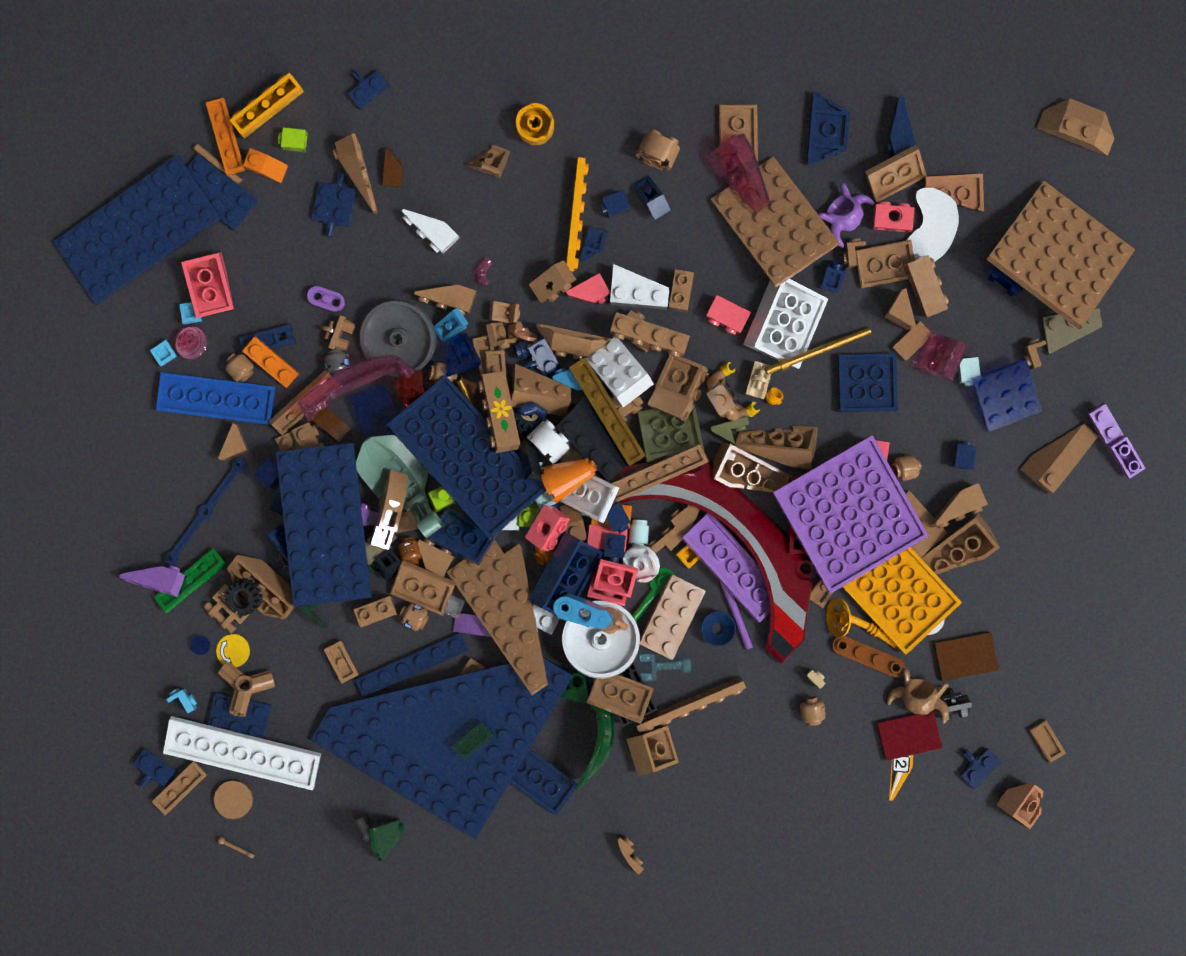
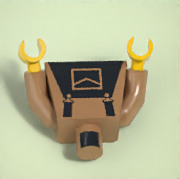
M728 362L708 378L706 394L720 417L730 421L748 416L753 417L760 411V409L755 410L753 408L757 403L752 402L749 406L743 408L725 379V376L735 372V369H729L731 362Z

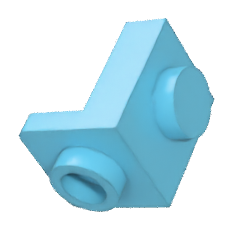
M177 688L170 692V697L166 699L169 703L179 698L187 713L197 709L195 697L192 694L189 695L186 689L180 691Z

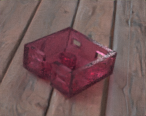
M931 332L916 368L925 373L937 374L941 378L953 381L968 345L960 340Z

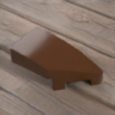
M386 148L383 185L402 187V162L396 158L390 148Z

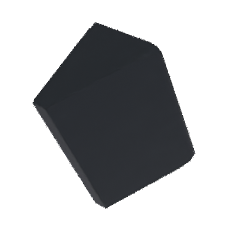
M524 440L518 450L525 479L542 482V471L536 447Z

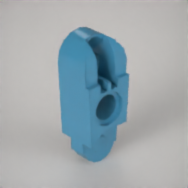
M563 594L554 603V613L557 617L566 621L597 629L607 628L612 622L611 614L603 606L573 594ZM567 604L569 609L562 608V605ZM580 609L588 610L589 616H582Z

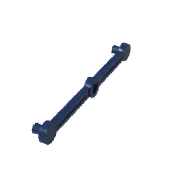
M237 458L233 461L232 470L208 503L199 507V515L172 551L165 554L164 561L166 564L176 565L178 563L179 554L203 521L213 515L214 506L239 472L246 470L247 463L244 459ZM204 509H208L207 515L203 514Z

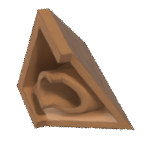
M492 145L490 149L465 166L500 179L510 151Z

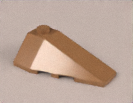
M978 513L922 556L921 559L937 575L959 566L962 567L975 561L984 560L998 550L1000 546L991 528Z

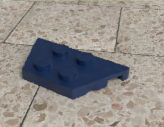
M813 91L807 165L815 164L845 152L848 143L850 112L843 107L837 106L830 99L828 100L819 95L816 91Z

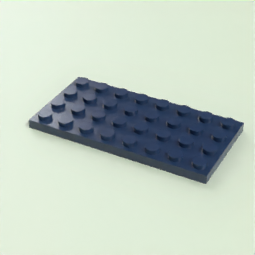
M177 154L57 238L53 243L95 305H98L221 219V216L181 157Z
M446 375L387 424V427L489 540L546 492L543 482L525 479L521 458L514 450L495 453V448H491L489 437L492 434L491 429H487L486 419Z
M354 443L276 452L294 607L372 598Z

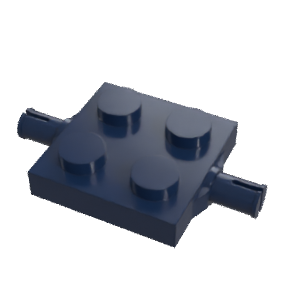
M340 172L337 173L336 183L319 182L312 220L326 224L324 236L332 237L334 226L350 227L357 196V189L343 185L345 174Z

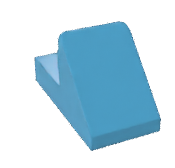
M456 308L434 326V329L441 342L444 343L465 330L468 322L459 308Z

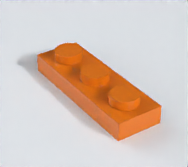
M256 336L242 350L286 388L299 375L297 370Z

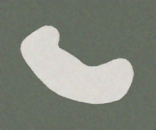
M922 188L917 191L916 199L923 214V224L907 240L912 242L914 259L922 255H929L935 262L946 253L953 242L959 224L956 202L944 192L935 188Z

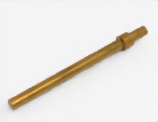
M867 327L789 359L783 358L778 360V363L764 368L765 372L769 375L779 370H787L790 368L789 366L871 334V330Z

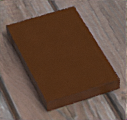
M991 632L934 643L941 681L999 670Z

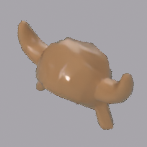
M904 669L905 686L894 688L889 693L887 705H890L895 698L901 697L908 711L914 714L927 715L936 709L941 713L942 724H945L948 720L949 710L947 704L940 697L949 684L944 682L938 688L937 685L931 682L911 679L909 670Z

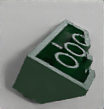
M399 819L376 821L370 828L371 848L379 862H383L400 841L401 835H404V825L400 823Z

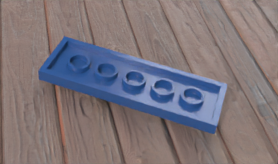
M161 372L156 411L271 425L269 420L272 419L276 387Z

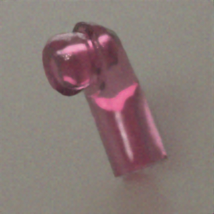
M486 257L475 270L476 281L483 287L490 283L486 271L493 264Z

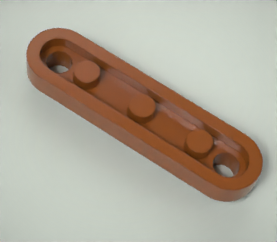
M846 636L836 637L832 642L834 652L892 677L903 675L905 664L899 658ZM840 642L846 644L844 649L839 648ZM894 664H898V671H893L892 667Z

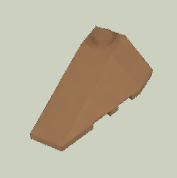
M354 133L335 142L334 156L336 160L339 159L373 213L377 214L378 211L360 143Z
M1082 424L1032 454L1020 470L1048 494H1052L1070 474L1097 439L1098 435L1088 426Z
M798 425L792 426V429L789 430L775 428V431L764 432L763 430L739 432L735 447L793 468L812 469L816 453L818 427Z
M721 443L713 460V479L728 487L774 492L786 485L789 477H793L728 443Z

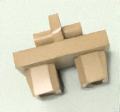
M757 361L754 362L746 395L764 400L771 374H766L764 368L771 365Z

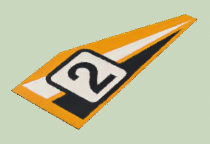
M913 755L892 760L889 801L894 800L913 768Z

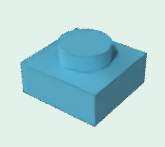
M192 302L179 304L183 324L202 322L201 317L196 318Z
M167 340L150 350L161 367L178 357Z

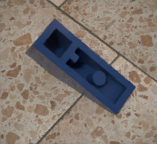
M900 95L897 99L888 143H886L887 152L892 157L916 145L904 95Z

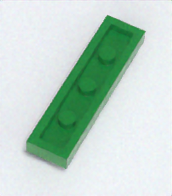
M213 548L183 573L185 577L177 597L160 592L154 597L164 612L168 613L226 565L225 561Z

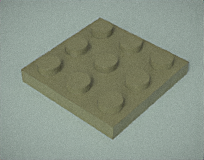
M694 402V408L685 422L658 409L638 412L647 463L666 460L699 444L703 447Z

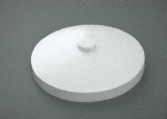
M593 601L604 608L611 607L620 611L624 622L628 625V629L608 634L601 629L566 621L562 634L563 650L569 663L580 673L592 678H610L625 671L634 661L640 644L639 629L632 615L620 605L607 601ZM580 609L582 616H589L588 610ZM609 612L612 616V622L609 625L611 626L615 622V616Z

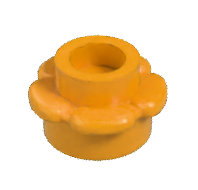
M773 387L767 390L766 400L769 404L780 405L784 396L778 388Z

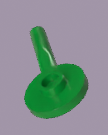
M659 568L656 577L649 581L651 591L632 614L635 621L640 618L656 595L662 593L670 575H674L671 570Z

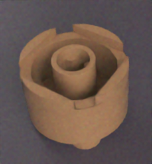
M651 129L650 132L645 133L636 157L638 159L640 156L644 158L643 163L658 170H663V167H665L667 171H670L680 150V147L677 145L679 141L673 137L666 138L659 131Z

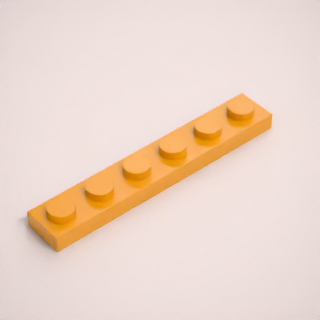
M578 157L576 163L566 264L572 274L574 269H578L579 258H575L576 250H580L581 239H577L578 232L582 231L583 220H579L580 213L584 212L585 204L584 201H581L582 194L586 193L587 183L583 182L584 175L588 174L589 164L585 163L586 158Z

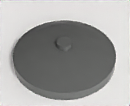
M391 300L376 306L365 317L360 331V344L363 354L375 369L389 376L404 377L418 372L430 361L436 346V333L431 319L420 307L404 300Z

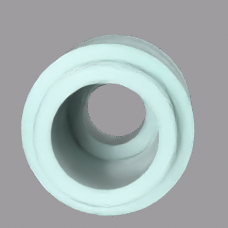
M632 520L629 530V544H632V547L635 545H648L649 526H647V521Z

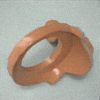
M520 321L511 324L507 329L508 339H515L516 342V337L532 342L538 339V336L530 332L529 328H523Z
M611 607L604 608L614 614L615 622L601 630L608 634H613L616 631L628 629V625L624 622L620 611Z

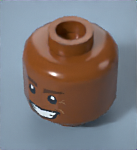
M415 537L402 539L397 549L401 561L404 560L417 566L419 561L422 560V556L417 543L419 540H416Z

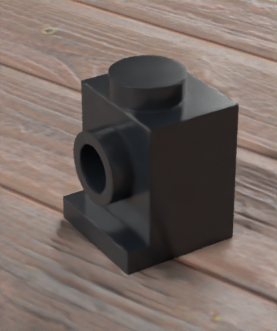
M389 548V550L384 551L374 559V568L387 581L398 573V566L402 561Z

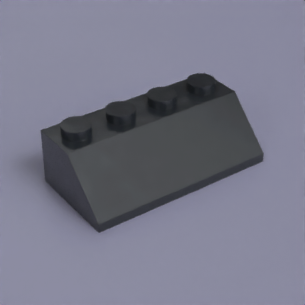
M583 398L555 424V427L585 458L594 461L597 470L609 482L626 466L625 458L598 414Z

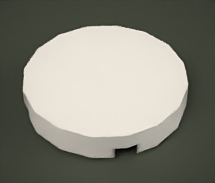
M635 545L629 548L625 553V557H623V565L639 568L636 577L638 582H649L659 572V559L649 547Z

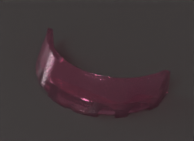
M396 355L373 357L354 364L326 379L308 392L298 404L307 420L311 421L318 411L326 408L337 396L392 372H397L398 375L405 374L408 379L412 375L413 368Z

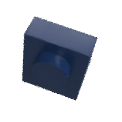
M607 533L604 557H607V561L619 563V559H623L626 536Z

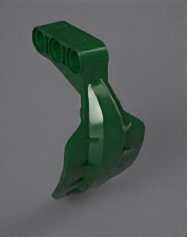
M572 673L573 677L561 698L588 704L586 702L591 692L588 677L582 673ZM577 677L582 678V685L580 687L575 685ZM591 704L589 705L596 712L598 737L592 759L581 781L574 788L575 790H579L600 771L612 749L615 735L612 713Z

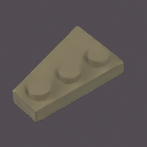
M1094 309L1080 330L1059 314L1042 317L1047 354L1049 355L1101 328L1100 309Z

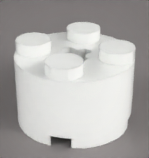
M546 420L545 422L542 421L526 438L534 444L536 449L548 461L555 464L570 449L569 446L571 444L561 432L557 434L558 431L549 420Z

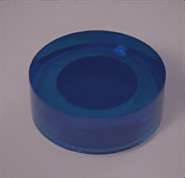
M197 636L191 641V650L197 655H204L211 648L210 640L205 636Z

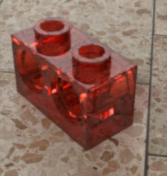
M422 369L398 372L399 379L396 380V389L399 400H403L404 406L411 405L426 392Z

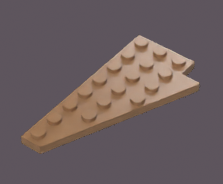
M494 540L479 566L464 559L448 570L447 573L456 582L457 588L531 695H534L548 685L533 603L528 600L531 592L521 545L518 544L504 554Z

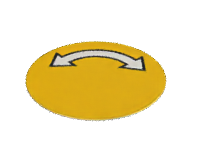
M230 634L219 641L216 654L223 665L231 662L235 667H239L247 661L250 647L242 636Z

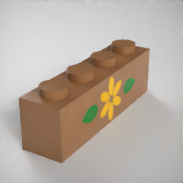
M505 371L482 374L481 380L478 381L479 392H483L484 396L482 407L484 411H487L488 415L486 426L487 429H491L492 436L489 437L491 448H495V453L518 450L520 440Z

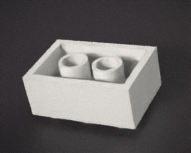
M612 338L608 344L586 358L595 374L622 407H625L653 385L648 373L617 338Z

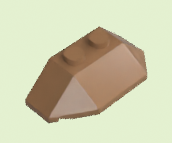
M1071 98L1043 110L1036 127L1039 130L1108 156L1114 141V135L1106 113Z
M537 323L536 329L544 337L551 351L555 352L554 355L559 357H565L567 354L572 355L573 359L580 361L595 353L611 340V338Z
M237 555L228 566L227 570L231 575L233 583L238 579L248 578L247 582L251 579L253 580V585L255 583L258 584L257 589L261 588L262 592L259 594H263L262 604L257 609L264 616L285 620L295 608L290 584L263 560ZM239 591V593L246 600L249 601L248 595L243 591Z

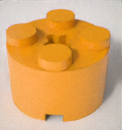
M539 103L525 106L518 112L516 117L517 133L527 144H545L554 132L552 113L546 106ZM535 121H538L539 126L533 128L532 124H534Z

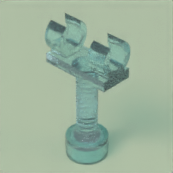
M640 654V662L652 661V673L641 674L643 681L657 680L656 671L681 669L683 673H691L690 657L682 658V661L676 663H656L655 654Z

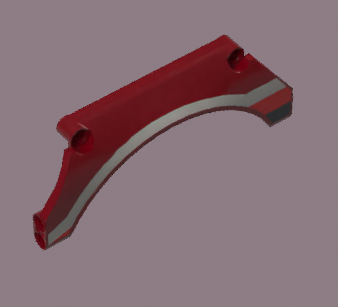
M710 460L701 466L614 503L618 504L642 499L670 500L694 506L722 521L746 544L764 577L771 613L766 651L781 664L805 640L813 584L809 577L813 574L815 568L807 555L788 554V535L739 488L728 487L713 479V463ZM661 461L635 463L631 466L626 465L609 483H614ZM794 541L793 549L801 550L802 548ZM808 563L811 566V570H803L802 564Z

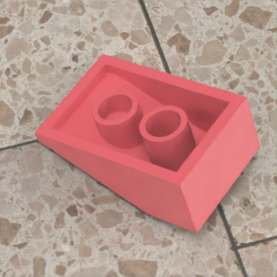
M222 252L181 262L196 318L234 309Z

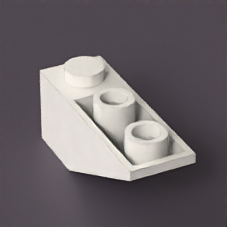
M405 209L402 210V213L405 215L402 218L410 226L413 224L417 228V234L422 239L427 238L431 242L429 244L436 253L440 251L444 254L459 239V236L445 222Z

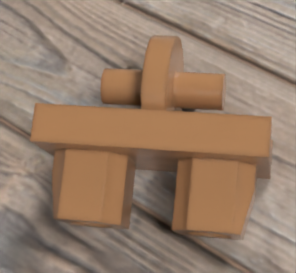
M340 315L335 330L336 322L330 321L328 327L322 326L321 330L326 331L324 339L330 340L331 334H333L328 348L331 350L340 349L347 351L349 341L341 338L344 331L353 334L356 325Z

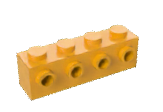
M289 72L287 75L281 76L272 87H267L258 98L252 99L243 110L234 113L230 122L245 139L304 91Z

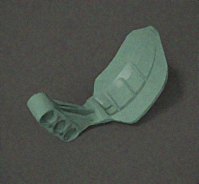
M395 435L369 437L363 441L356 461L357 471L378 499H381L389 469L407 474L408 483L403 508L414 515L418 529L426 538L440 529L444 524L431 509L425 492L429 472Z

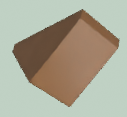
M234 423L218 459L223 461L249 451L240 427Z

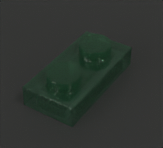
M481 721L455 742L452 747L465 761L492 739L494 734Z

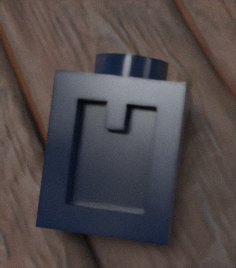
M827 261L821 288L840 293L846 266L839 261Z

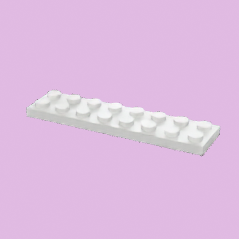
M173 716L169 719L163 751L164 754L309 790L314 789L321 753Z

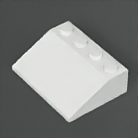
M788 279L777 288L769 281L743 345L776 360L789 359L806 352L828 298L791 279ZM802 362L794 364L792 367L799 369Z

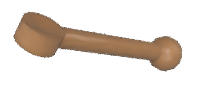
M219 837L217 840L218 844L227 845L250 858L255 856V854L225 841L223 837Z

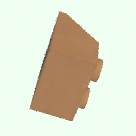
M668 726L627 739L638 776L654 773L679 763Z

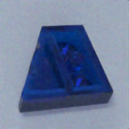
M467 333L448 339L447 377L481 366V360Z

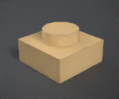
M810 669L805 674L819 689L826 684L823 681L825 677L818 670L814 672Z

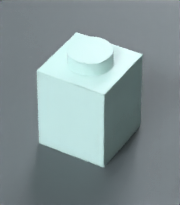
M978 357L956 361L959 384L964 383V386H973L981 380Z

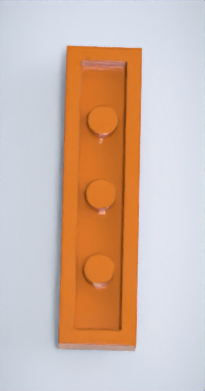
M225 98L206 102L226 175L229 176L245 171L234 129L230 122Z

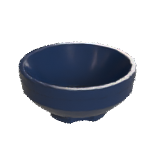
M721 611L712 612L704 618L701 625V633L709 644L724 646L733 640L736 634V624L729 614ZM715 623H721L724 627L723 632L719 635L712 631Z

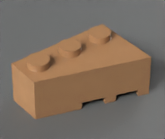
M515 364L510 378L509 392L512 407L518 408L519 405L535 402L546 409L547 414L564 416L571 402V387Z

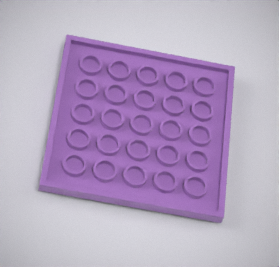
M873 435L772 492L829 594L929 536Z

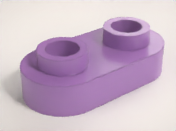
M314 286L308 291L307 298L314 306L332 312H340L345 306L344 297L337 292L319 286ZM317 293L321 294V298L319 300H315L314 298L315 294ZM334 300H339L337 306L332 305Z

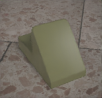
M748 417L712 426L710 430L728 442L735 444L731 429H735V432L745 430L746 425H749Z

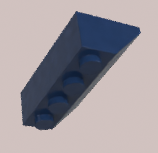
M565 532L528 600L540 608L555 614L553 609L554 603L561 595L568 593L580 597L604 552ZM567 604L562 605V608L569 609Z

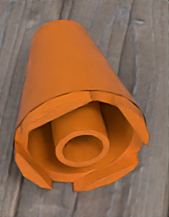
M588 458L551 464L541 468L544 471L541 474V478L549 495L553 494L555 498L552 500L557 503L594 477L597 467L594 461H590Z

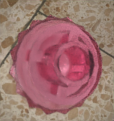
M195 325L186 326L180 330L175 338V350L178 356L188 361L201 357L208 345V336L205 334V330Z

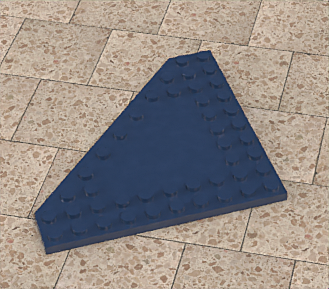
M543 657L548 685L534 695H531L511 664L506 663L331 706L311 741L476 840L568 686L573 674Z

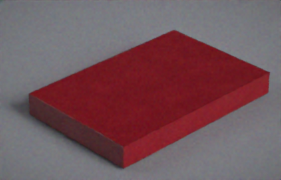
M934 710L927 715L914 714L877 723L886 761L942 748Z

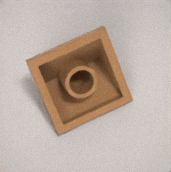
M905 288L897 294L884 317L908 331L914 328L916 324Z

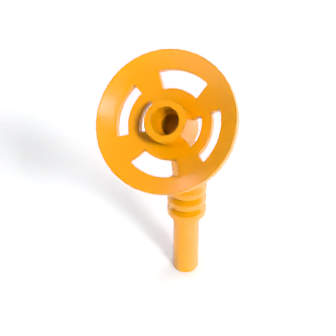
M834 599L828 605L826 621L830 632L835 637L845 636L850 629L851 623L866 629L867 633L870 632V635L873 634V637L877 636L893 648L897 647L881 628H877V625H874L873 622L869 623L852 615L844 600ZM839 604L840 608L837 612H834L835 607Z

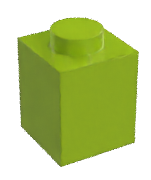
M283 128L282 133H279L278 144H281L283 150L306 152L308 133L302 129Z

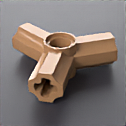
M228 662L218 672V675L235 690L229 713L234 716L246 717L253 693L275 687L270 670L252 676H245L231 662ZM243 684H248L249 688L246 690L240 689V686Z

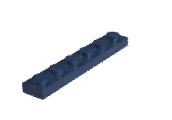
M459 633L360 677L355 681L362 696L365 697L464 653L469 649L462 633Z

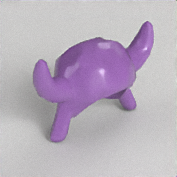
M841 183L842 195L829 206L826 213H819L818 215L821 219L830 223V231L839 241L838 246L844 247L840 238V232L852 231L860 225L864 215L861 207L862 203L874 206L875 203L869 196L864 194L851 197L846 184Z

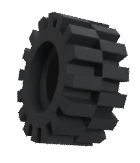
M248 578L238 579L227 588L225 597H228L225 599V603L229 602L227 607H232L233 610L231 612L233 613L238 611L237 615L239 616L242 614L243 616L250 615L262 604L263 594H259L262 592L261 588L257 589L258 584L255 583L253 585V580L251 579L247 582ZM239 591H243L248 595L249 603H244L240 600L238 596Z

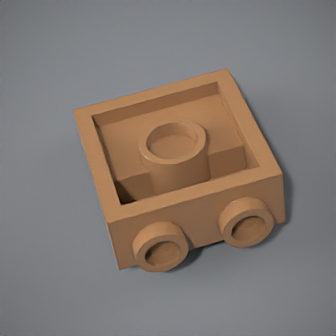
M669 355L655 388L657 386L689 399L693 404L694 400L697 401L701 395V390H699L701 384L706 383L708 380V369L681 356L677 358Z
M310 422L275 439L280 451L325 446L317 438L320 435L315 424L311 425Z

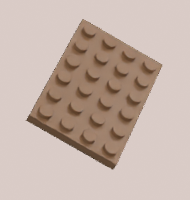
M774 156L711 198L713 205L776 288L839 245V241Z

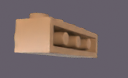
M617 312L610 330L614 338L620 340L627 338L632 340L631 343L639 346L646 344L650 346V349L658 352L665 350L668 351V355L677 358L684 356L690 338L689 335Z

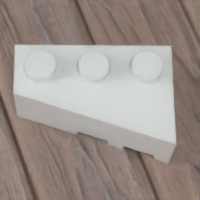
M613 264L610 305L667 310L668 287Z

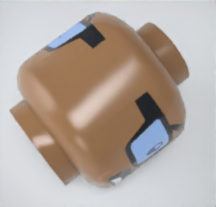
M411 603L408 607L404 606L399 615L402 617L401 624L413 631L423 630L429 618L427 610L415 603Z

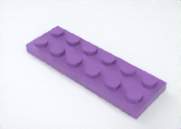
M706 513L681 539L759 623L770 613L767 586L761 569L714 516Z

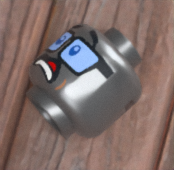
M343 350L329 351L328 355L324 357L325 369L334 379L344 378L345 374L350 371L349 357Z

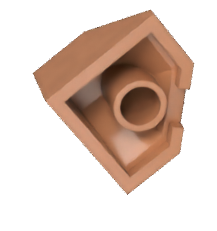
M1034 783L1010 788L1000 797L997 806L1031 829L1041 815L1042 807L1039 806V802L1043 798L1044 791Z

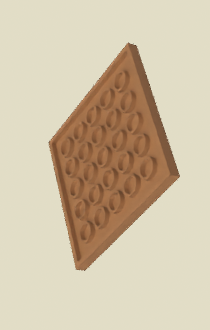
M1043 181L986 260L1080 330L1135 249L1046 181Z

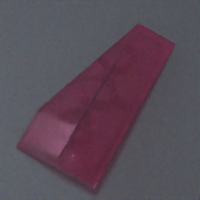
M744 133L731 137L706 156L714 172L719 177H723L728 182V186L731 189H735L740 194L741 199L755 213L760 212L771 204L754 150Z

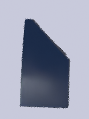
M589 226L580 257L581 262L603 250L608 231Z

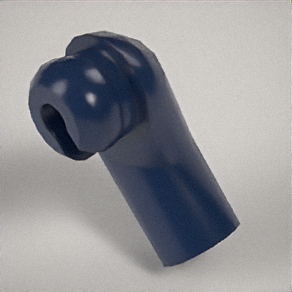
M527 402L519 405L517 408V412L522 416L536 414L544 418L547 414V410L535 402Z

